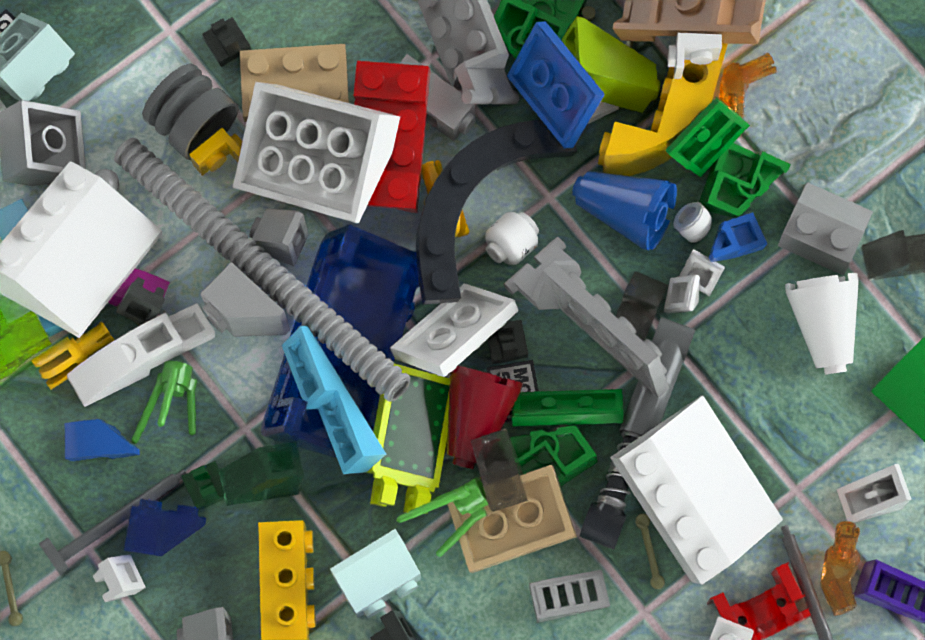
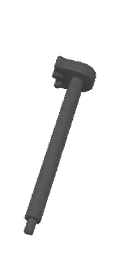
M183 469L176 475L172 473L60 550H56L49 538L40 542V547L61 575L69 569L65 561L179 485L182 475L186 474Z
M788 525L782 526L781 530L784 535L782 541L803 595L805 594L804 600L811 613V619L819 640H833L795 535L790 533Z

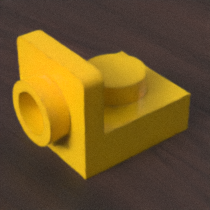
M221 128L191 152L189 156L193 166L203 176L209 170L213 172L219 169L226 162V156L229 154L238 163L243 141L235 133L230 136Z

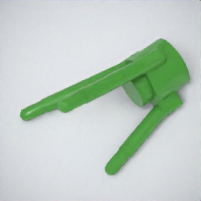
M178 361L164 362L163 371L157 375L155 387L132 436L131 441L133 444L138 443L161 391L164 393V398L157 422L158 426L162 427L165 424L172 396L182 397L184 391H186L188 430L190 435L196 434L195 390L198 380L191 378L192 366Z
M475 477L457 489L431 499L429 503L398 516L396 520L398 523H403L450 502H454L462 515L466 513L471 514L436 551V555L441 557L478 520L487 516L484 507L491 503V498L484 484Z

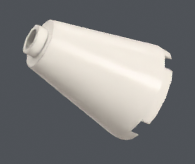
M848 273L849 281L845 280V276L838 277V275L797 281V289H795V284H785L787 297L816 369L824 368L825 375L846 372V364L853 363L859 283L857 273Z

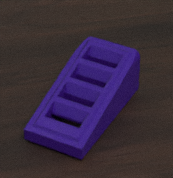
M877 559L865 562L854 591V596L925 624V581ZM878 576H880L876 590H874ZM892 580L895 581V584L889 597L886 595V592L890 584V581ZM905 586H908L910 588L905 603L900 602ZM921 591L924 593L920 608L917 610L914 608L918 593Z

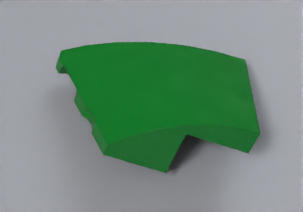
M501 0L494 14V19L506 47L516 59L536 22L546 21L562 41L563 36L575 18L580 16L587 0Z

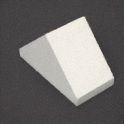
M894 464L836 489L848 524H854L901 510L911 500L899 464Z

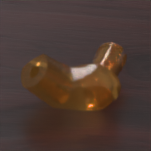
M766 52L764 55L740 65L739 63L732 62L724 68L720 82L719 99L743 118L745 97L749 84L777 73L776 66H771L774 64L771 55Z
M843 521L837 524L834 544L825 552L821 572L820 587L834 616L845 614L857 607L851 582L861 560L860 554L856 550L860 528H855L856 524L850 521Z

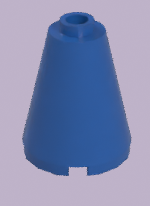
M588 171L584 176H579L576 179L572 195L576 197V205L640 248L653 250L661 241L670 220L665 218L668 208L674 209L677 187L676 184L667 180Z

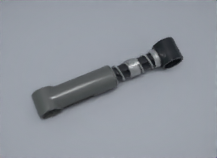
M661 317L652 342L662 353L660 361L667 370L665 377L669 389L657 398L638 380L624 415L623 423H621L619 429L624 439L621 444L617 445L618 451L662 422L666 406L696 329ZM612 461L608 470L609 474L606 475L608 481L606 487L600 490L601 495L598 496V501L591 503L579 537L614 550L627 516L623 512L626 506L624 500L626 495L631 493L628 491V484Z

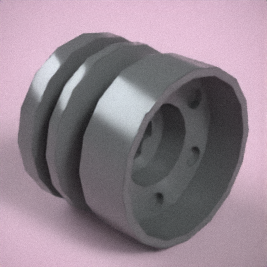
M191 63L183 65L170 73L151 93L142 112L143 119L149 125L154 126L156 132L160 135H169V144L188 160H191L189 154L218 130L223 128L228 132L236 120L239 111L238 104L219 88L212 89V80L202 75V71Z

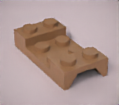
M625 0L623 16L613 23L612 29L621 41L655 42L656 36H677L678 33L721 34L722 42L726 44H758L766 0Z

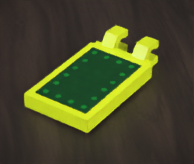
M394 363V366H399L402 369V373H407L411 377L410 384L402 396L392 402H388L384 398V394L380 395L373 433L386 452V455L367 473L373 474V478H375L370 504L380 507L394 506L398 490L397 484L408 486L403 511L407 513L429 503L432 496L430 492L433 493L435 488H439L448 437L450 378Z

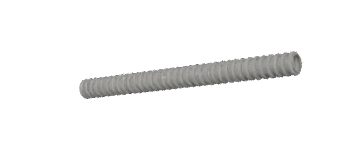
M130 138L118 147L114 161L119 166H122L126 172H129L134 179H137L142 186H145L147 191L152 192V195L160 199L163 205L168 206L171 212H175L179 219H183L187 226H191V229L198 233L202 239H206L210 246H214L218 253H222L226 260H230V263L232 262L250 280L254 281L259 288L261 287V290L269 294L273 301H278L277 304L282 309L286 308L285 311L290 316L294 315V319L298 323L302 322V326H308L314 337H318V340L322 344H326L330 351H334L338 358H343L342 361L346 365H351V369L355 373L359 372V376L363 380H367L371 387H376V391L380 395L384 394V398L388 402H392L402 396L410 384L411 377L407 373H402V369L399 366H394V362L391 359H385L383 352H377L375 345L369 344L368 339L361 337L357 330H352L353 327L349 323H344V319L340 315L336 316V312L332 308H328L324 301H320L316 294H312L308 287H304L300 280H296L292 273H288L284 266H280V263L276 259H272L268 252H264L261 246L256 245L253 239H248V235L245 232H240V228L237 225H233L230 219L225 218L224 214L217 211L214 205H210L207 199L202 198L201 194L194 191L191 185L186 184L185 180L179 178L176 172L171 171L170 167L163 164L161 159L156 158L153 152L148 151L146 146L141 145L138 139Z

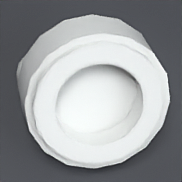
M692 202L678 211L673 224L674 228L689 242L695 243L702 240L708 234L712 225V217L701 203Z

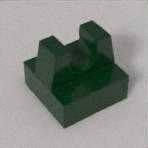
M216 461L202 465L182 475V479L197 511L231 497Z

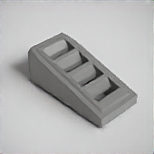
M602 570L529 583L537 623L610 607ZM586 582H594L597 601L590 602ZM579 584L583 603L576 604L572 585ZM557 588H565L568 606L561 607ZM550 590L554 608L547 610L543 591Z

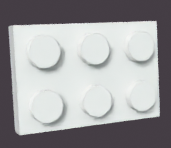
M464 283L460 287L461 299L458 302L441 303L392 345L390 349L396 360L445 377L518 312L515 300Z

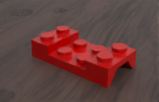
M357 61L354 105L400 116L392 154L367 206L395 208L410 213H418L431 73L429 66Z

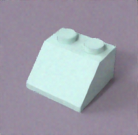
M21 12L0 34V87L19 101H32L42 94L45 89L44 85L53 76L59 75L67 68L69 60L75 53L49 24Z
M396 529L330 568L335 582L357 618L364 614L367 618L378 614L386 608L385 601L396 594L399 598L407 596L419 587L416 582L421 580V573Z

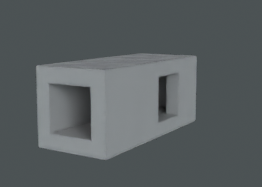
M408 54L399 63L422 65ZM430 71L426 122L454 141L460 133L467 134L476 121L475 104H465L462 101V93Z

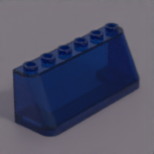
M351 224L333 230L325 235L319 245L306 287L312 291V294H316L320 301H324L328 308H332L336 312V316L340 315L344 319V323H349L353 327L352 330H357L361 337L368 339L369 344L375 345L377 352H383L385 359H391L394 362L395 358L390 347L404 336L402 334L406 322L411 319L415 310V302L413 301L415 292L420 287L416 252ZM295 320L291 335L302 326V322L298 323ZM315 337L373 431L380 398L376 387H371L367 380H363L359 376V372L355 373L351 369V365H346L342 361L343 358H338L334 351H330L326 344H322L318 337ZM284 353L262 422V436L337 458L319 410L306 409L308 402L302 400Z

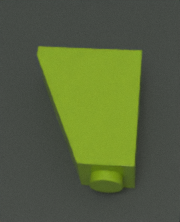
M577 16L563 36L562 42L604 92L605 95L601 102L643 113L651 100L654 101L660 91L656 64L585 18Z

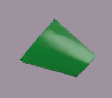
M733 143L712 164L699 203L707 211L737 218L750 207V204L757 197L762 196L781 174L786 173L791 164L763 151L755 153Z
M576 425L559 427L556 431L550 432L543 430L531 431L529 435L508 438L506 435H503L496 439V443L518 476L552 465L554 466L560 487L598 462L596 453Z

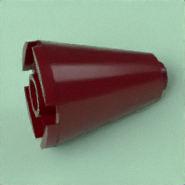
M459 365L450 372L447 455L454 457L452 464L474 469L475 463H484L522 390V382L505 379Z

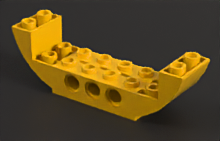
M722 42L718 61H712L710 64L698 65L690 60H684L682 79H674V67H669L651 131L614 122L612 133L604 132L598 159V165L603 166L602 173L632 176L649 171L672 158L665 150L712 102L728 44Z

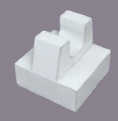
M131 555L105 559L98 564L99 570L93 575L95 582L105 581L109 591L102 595L105 602L137 594L146 588Z

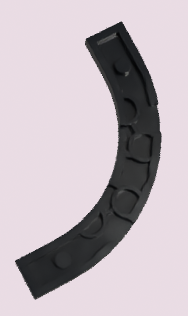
M533 120L510 124L488 132L472 141L455 155L445 166L425 199L420 224L417 228L416 263L422 305L453 303L461 299L455 260L456 228L467 198L483 179L495 170L498 171L508 165L524 160L574 156L577 152L576 144L573 148L564 149L542 120Z

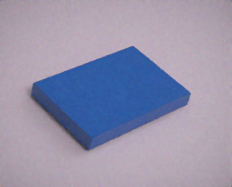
M546 21L536 22L507 77L563 148H573L605 94Z

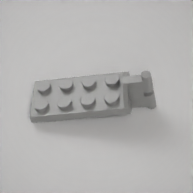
M417 0L451 86L456 89H463L462 101L465 104H517L519 94L517 91L512 90L504 70L509 53L488 1Z
M559 237L553 239L533 257L539 265L536 269L526 263L503 284L512 295L519 291L538 310L561 309L657 398L669 389L665 377L667 370L660 361L662 353L658 347L649 339L643 342L635 334V328L625 317H615L610 312L609 304L599 294L592 296L585 290L586 285L580 278V266L563 251L566 245Z

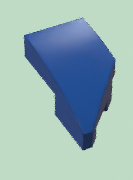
M753 212L724 221L719 225L709 255L711 262L740 257L763 250L767 246V241Z
M94 419L65 423L66 460L80 461L100 457L117 459L140 455V450L128 442L115 426L109 425L103 420Z

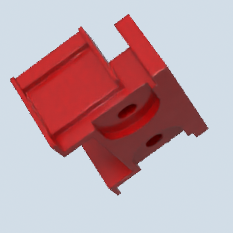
M789 562L776 567L771 573L777 585L747 601L730 606L722 592L711 597L707 602V605L714 603L721 618L739 624V618H743L745 625L741 626L754 630L751 640H764L811 616L808 608L799 612L795 604L801 601L805 594H802L788 566ZM777 600L783 601L784 606H778Z

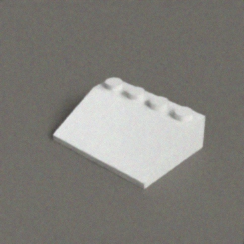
M255 82L233 188L359 223L392 154L400 116L277 84Z
M70 161L1 242L0 294L80 338L160 238L162 230L101 177Z
M703 396L698 397L610 457L687 577L693 583L703 585L729 567L783 520Z

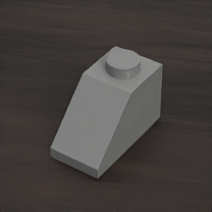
M266 208L262 218L257 217L249 234L256 242V245L264 249V252H268L272 258L291 266H295L309 235L303 213L295 210Z

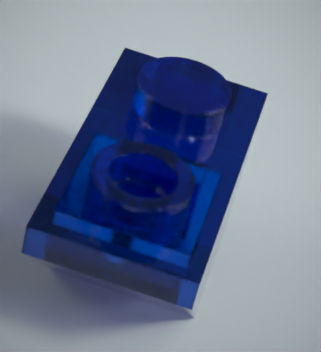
M140 498L139 505L132 503L130 505L123 549L124 551L163 556L204 527L206 517L198 514V507L177 504L176 511L162 509L161 501Z

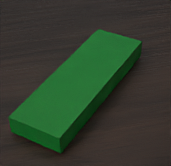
M622 389L520 392L512 407V426L623 423Z

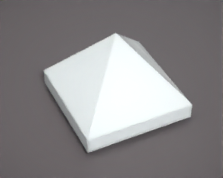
M693 249L679 277L699 276V291L710 296L725 267L717 262H711L707 256Z
M690 275L670 278L664 312L669 314L693 311L699 303V276Z

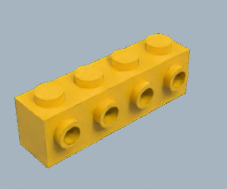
M303 520L258 522L261 640H309V628L316 627L315 605H308V590L315 589L314 568H307V553H313L314 551L313 531H306V525Z

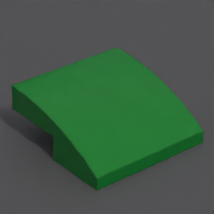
M716 97L665 151L687 170L690 169L701 177L750 125L731 107Z
M925 337L871 390L878 399L924 442Z

